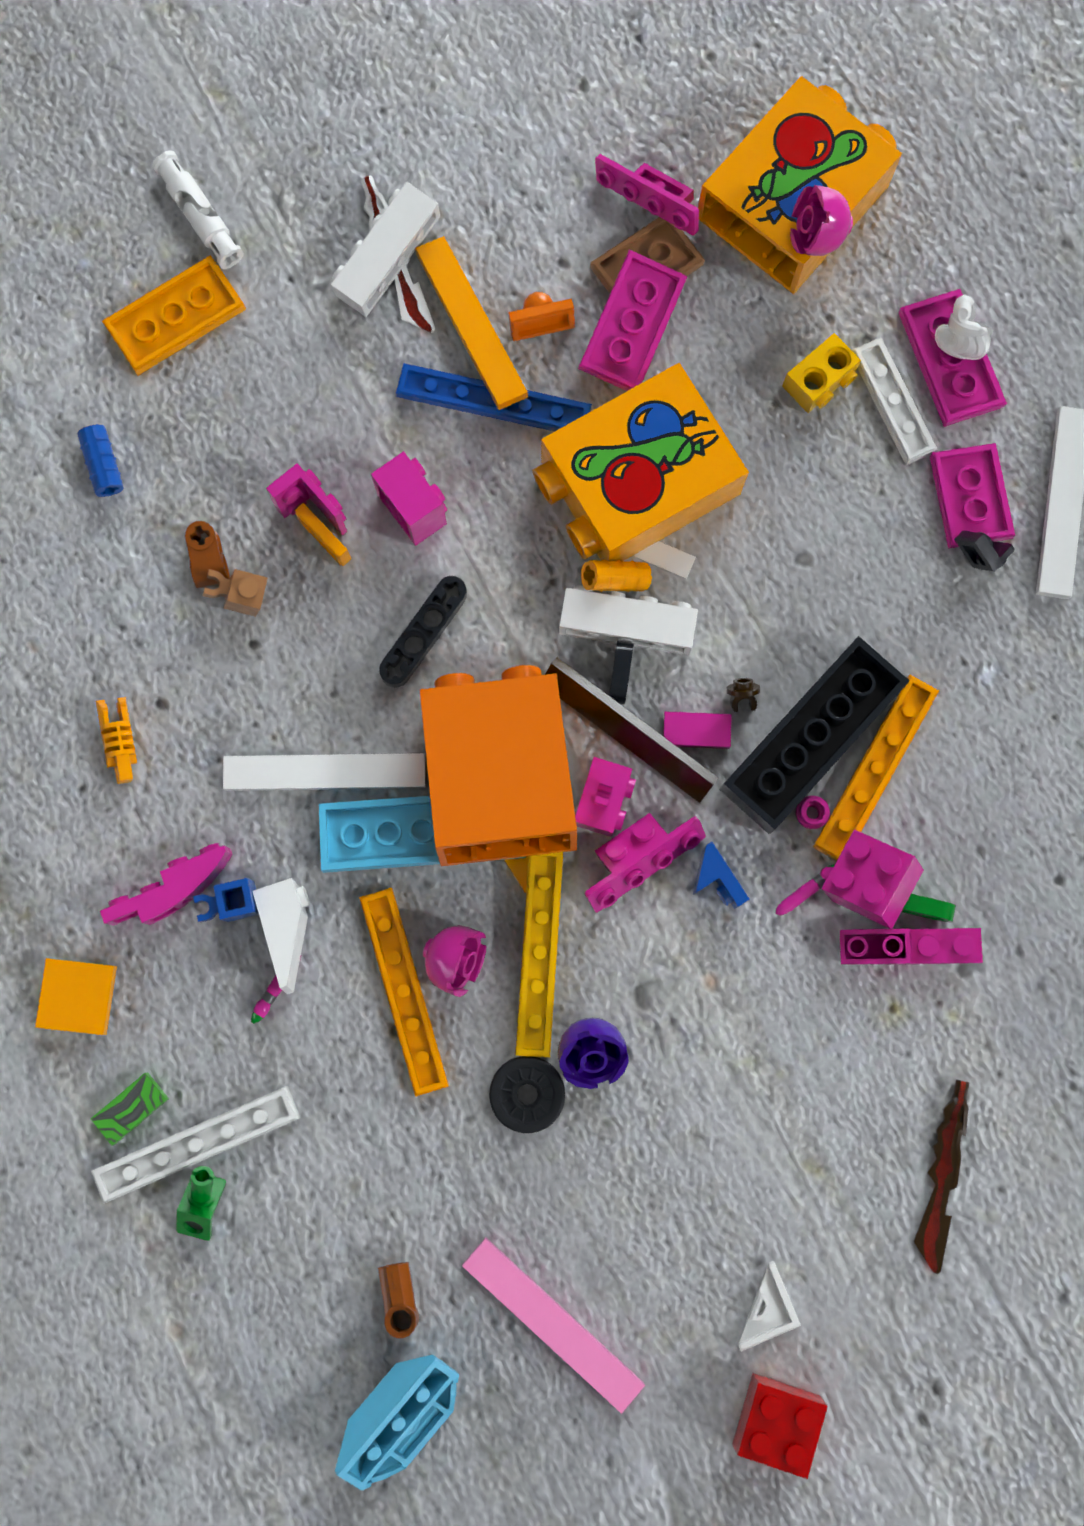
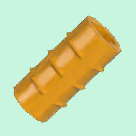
M606 559L602 561L589 560L583 564L581 569V582L586 590H598L600 592L626 591L627 593L630 591L643 592L648 590L652 581L651 568L646 562H634L633 560L629 562L620 560L607 561Z

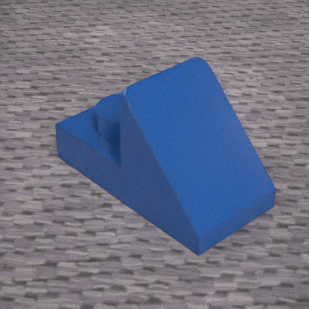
M713 842L707 844L702 851L693 895L716 881L719 885L716 888V892L726 906L731 904L736 909L750 899Z

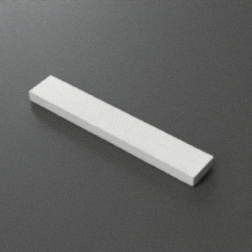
M1060 406L1057 410L1036 595L1067 600L1072 597L1084 495V409Z
M425 753L223 756V790L426 788Z
M285 1086L94 1169L91 1173L102 1202L105 1204L300 1119L289 1088Z

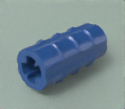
M97 424L80 429L77 432L81 445L80 449L84 455V464L87 466L94 493L98 497H108L120 493L124 489L120 477L121 473L118 470L117 458L114 457L111 447L112 443L109 440L104 425Z

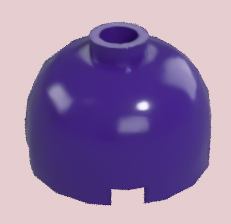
M592 1017L581 1019L571 1024L561 1036L558 1045L559 1066L563 1071V1076L569 1083L577 1087L594 1089L598 1088V1083L607 1080L611 1084L625 1073L629 1063L627 1046L622 1034L617 1027L604 1019Z

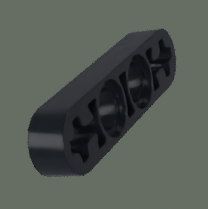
M447 576L437 584L379 666V673L382 681L387 686L398 688L408 682L467 598V589L465 583L459 577ZM456 585L458 586L457 590L460 596H451L446 605L447 608H450V611L447 612L441 605L447 596L445 588L452 589ZM438 599L441 604L436 603L435 600ZM431 610L440 612L442 614L441 623L435 627L426 625L424 623V616L427 612ZM408 638H420L423 641L422 649L417 653L407 652L405 650V642ZM398 652H401L406 659L413 661L410 665L406 661L400 666L402 676L400 678L398 676H393L392 679L388 678L390 674L387 668L389 666L395 668L401 661L400 656L396 655Z

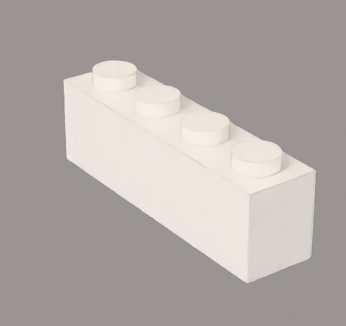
M406 182L401 190L398 188L393 192L388 202V208L382 215L378 214L373 219L368 235L363 241L359 240L354 245L350 254L351 258L345 266H339L332 276L331 286L335 296L364 317L368 316L415 252V248L421 244L440 218L438 203L409 182Z
M580 585L574 586L573 589L566 588L559 626L560 635L616 644L617 641L634 643V647L690 655L698 609L691 608L690 604L680 601H674L671 605L658 603V599L649 596H640L639 599L626 598L624 593L618 591H607L606 594L595 593L593 590H586Z

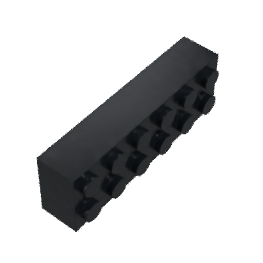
M858 636L723 783L719 790L763 830L771 834L910 680Z

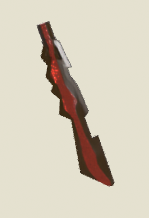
M957 1079L953 1096L942 1109L943 1122L936 1129L937 1143L932 1146L936 1160L927 1172L935 1186L913 1241L935 1274H939L942 1269L952 1216L945 1215L950 1190L958 1186L961 1164L960 1142L962 1135L966 1136L969 1107L966 1098L970 1083Z

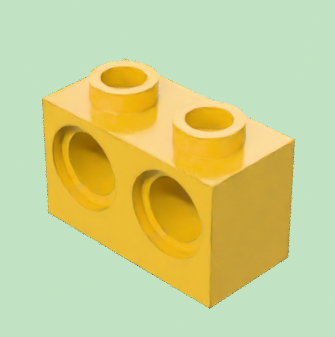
M833 333L786 374L782 387L807 413L811 412L816 406L822 409L834 397L833 392L841 386L845 389L858 376L856 370L861 360ZM836 362L840 364L842 369H833L828 363ZM813 382L819 389L811 390L804 383Z

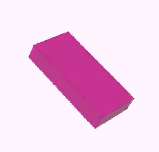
M665 711L663 737L677 747L730 749L732 714Z

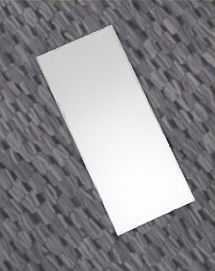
M660 541L634 555V557L686 579L696 559L695 556Z

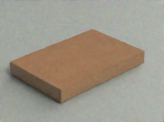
M658 217L590 262V268L607 291L611 293L629 249L686 276L702 267L705 259L683 230Z

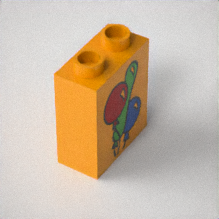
M800 76L702 185L698 205L699 220L792 294H795L829 255L811 256L800 254L792 246L790 229L794 228L797 230V217H792V213L803 189L807 186L814 187V185L838 190L848 201L853 218V228L889 187L902 152L897 149L894 137L886 128L875 123L866 126L849 113L844 99L835 89L827 85H821L817 88Z
M680 362L542 438V464L532 470L534 479L549 504L552 505L564 499L574 515L575 520L566 524V530L580 556L586 560L597 553L601 561L604 559L607 561H624L741 495L749 471Z

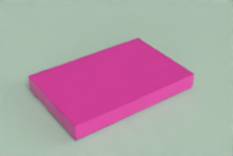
M996 443L932 452L929 457L948 549L959 547L954 539L963 530L977 533L982 532L989 536L992 541L1013 539L1015 531Z

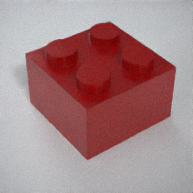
M752 1373L732 1443L737 1456L808 1479L828 1405L820 1395Z

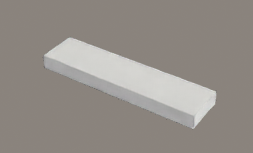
M880 337L852 349L861 360L857 369L905 465H909L930 456L932 452H936L937 447L882 338Z

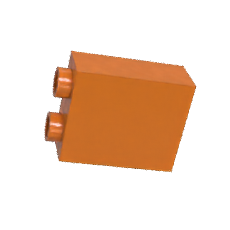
M520 665L503 671L501 674L502 680L475 683L474 677L470 674L452 673L437 678L434 682L435 688L420 689L435 848L441 867L577 850V826L557 673L542 675L541 669L537 666Z

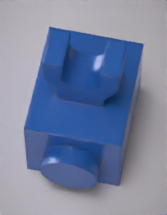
M248 878L214 885V897L204 894L193 896L194 903L207 902L209 904L207 913L197 915V920L200 923L212 920L217 914H219L220 920L226 922L259 915L252 892L256 890L255 881Z

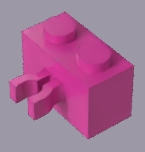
M593 757L575 815L577 827L612 837L614 829L621 831L627 812L620 810L624 797L631 799L636 779L630 778L632 768Z

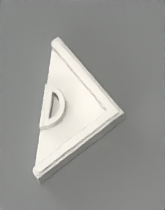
M774 1261L769 1262L738 1341L737 1345L741 1352L801 1326Z

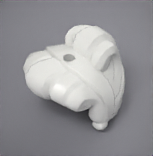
M965 294L958 297L955 301L949 323L937 328L935 341L938 347L950 356L959 359L977 360L988 353L991 344L990 335L993 334V328L987 327L982 322L974 321L976 317L975 301L971 296Z

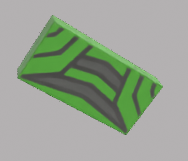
M146 1072L94 1115L91 1120L108 1142L114 1146L169 1100V1098L151 1075Z

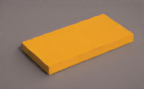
M209 255L107 317L102 322L137 376L245 311L246 307L213 257Z

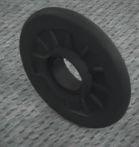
M532 1056L516 1057L503 1064L495 1073L489 1090L490 1105L496 1118L505 1127L519 1133H536L549 1127L559 1117L565 1102L564 1083L558 1071L549 1062ZM525 1084L532 1085L537 1090V1099L529 1105L521 1103L517 1097L518 1089Z

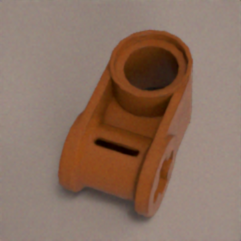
M195 521L191 523L186 529L185 539L190 557V570L196 588L218 584L216 580L207 578L209 569L218 571L226 579H230L227 561L223 554L221 539L218 533L207 522ZM206 533L208 537L205 538V544L200 545L198 541L202 538L201 534Z

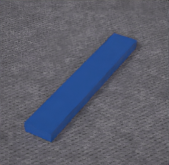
M403 363L396 390L398 398L554 432L591 412L592 404L527 390L528 398L498 410L483 380Z

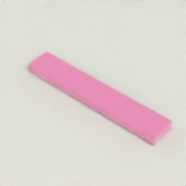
M485 1237L462 1264L463 1268L621 1414L645 1387V1383L488 1238Z

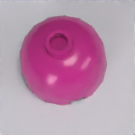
M814 185V187L807 186L803 189L792 213V217H797V230L794 228L790 229L792 246L797 253L811 256H824L840 247L852 230L853 218L848 201L838 190Z
M456 925L443 929L434 938L429 939L424 947L423 957L425 958L428 978L433 985L457 997L465 995L469 990L463 987L468 980L476 981L485 959L487 946L481 944V938H486L485 934L470 927Z

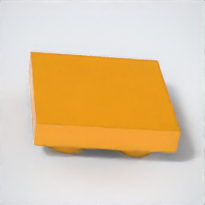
M46 958L35 1028L107 1035L117 966Z

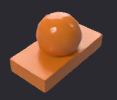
M534 292L529 294L524 300L523 309L508 312L513 341L575 328L572 298L553 302L548 294Z

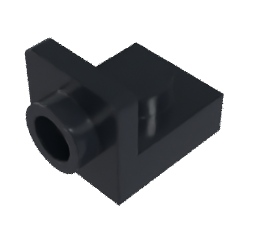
M963 530L954 539L972 567L995 572L1006 563L1007 558L1015 551L1012 544L992 541L989 536L982 532L977 533Z

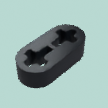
M617 641L609 696L619 704L625 705L634 643Z

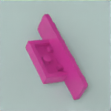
M602 154L595 158L596 180L603 187L624 196L628 201L638 204L651 214L661 217L676 228L684 230L692 236L699 231V210L690 204L694 200L693 189L646 163H643L635 172H632Z
M648 813L596 849L597 857L610 872V875L584 893L593 910L598 913L602 909L612 906L622 895L642 885L645 879L658 870L668 867L674 859L687 850L695 848L706 837L700 820L694 816L667 834L655 818Z

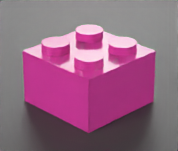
M403 451L371 473L377 496L413 544L417 546L447 524L445 512L448 510L443 503L446 499L435 483L430 486L424 477L426 472L416 458L410 460Z
M854 830L821 889L832 902L892 930L924 869L915 856Z

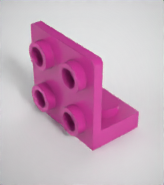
M296 463L266 487L272 502L284 519L290 514L295 515V510L303 503L306 505V501L311 499L342 536L347 532L344 524L347 518L341 511L343 507L331 493L326 496L320 487L322 485L320 480L310 469L304 471Z

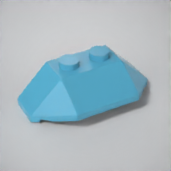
M434 1355L396 1363L348 1419L335 1468L337 1476L363 1491L371 1487L372 1483L384 1480L406 1469L453 1413L456 1399V1383H458L459 1379L458 1372Z

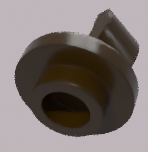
M750 678L734 679L733 684L726 687L727 694L731 695L730 705L733 711L738 712V703L742 699H748L751 711H755L757 700L754 695L760 693V686L753 683V679Z

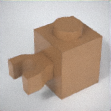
M209 569L207 578L216 580L219 587L215 590L205 587L202 596L208 598L226 597L223 609L256 617L261 609L268 578L234 569L231 578L226 579L220 572Z

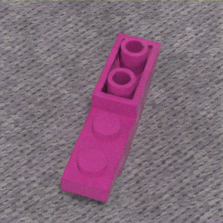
M214 843L200 849V855L189 860L187 856H183L168 862L169 868L160 871L164 885H161L160 882H155L140 889L142 894L129 899L128 895H124L109 901V907L100 911L104 924L114 926L139 915L141 923L151 925L170 916L191 902L193 896L200 895L216 879L232 857L231 849L225 845L219 846V843Z
M981 928L840 930L841 965L983 963Z

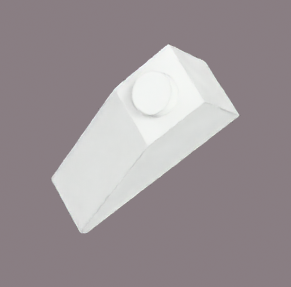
M292 878L252 891L279 987L286 994L294 992L308 919L305 907L310 905L304 886L299 887Z

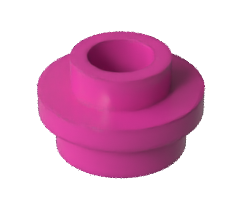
M811 795L803 798L797 805L795 814L798 822L803 827L818 829L827 823L830 809L824 799ZM808 807H813L817 810V818L811 819L807 816L806 811Z

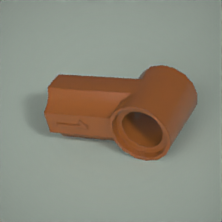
M409 1261L378 1267L385 1310L384 1325L386 1331L395 1338L408 1337L419 1323V1312L415 1303ZM404 1310L408 1312L411 1317L409 1328L400 1329L394 1324L393 1315L395 1311Z

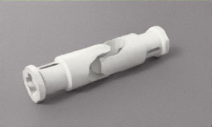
M163 152L152 163L154 172L163 178L166 183V190L188 219L203 244L214 252L221 269L233 267L243 258L244 253L242 249L234 244L229 236V229L212 208L193 177L182 169L175 152Z

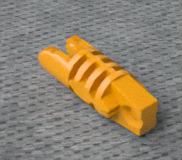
M126 697L117 698L116 707L120 721L109 723L108 706L105 700H97L95 702L107 768L114 767L117 784L130 783L133 780L131 764H137V757Z

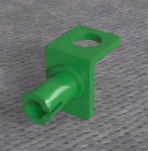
M199 1166L192 1171L190 1181L176 1210V1231L180 1234L209 1241L212 1236V1218L226 1186V1180L215 1177L211 1168ZM186 1222L198 1223L203 1229H194L188 1226Z

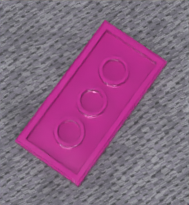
M629 249L578 369L626 391L641 384L688 276Z
M961 289L901 307L898 312L944 427L1004 408L1007 404L987 354L977 360L959 359L943 352L935 341L937 328L949 323L954 303L958 297L963 295Z

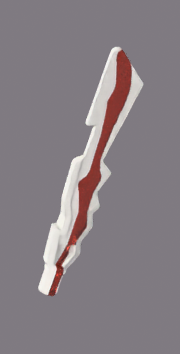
M366 176L361 179V183L366 197L364 210L370 217L368 226L370 228L373 219L378 214L382 215L388 206L382 194L377 190L373 177ZM409 258L395 277L401 319L432 333L435 331V326L419 282L412 283L406 267L410 261Z

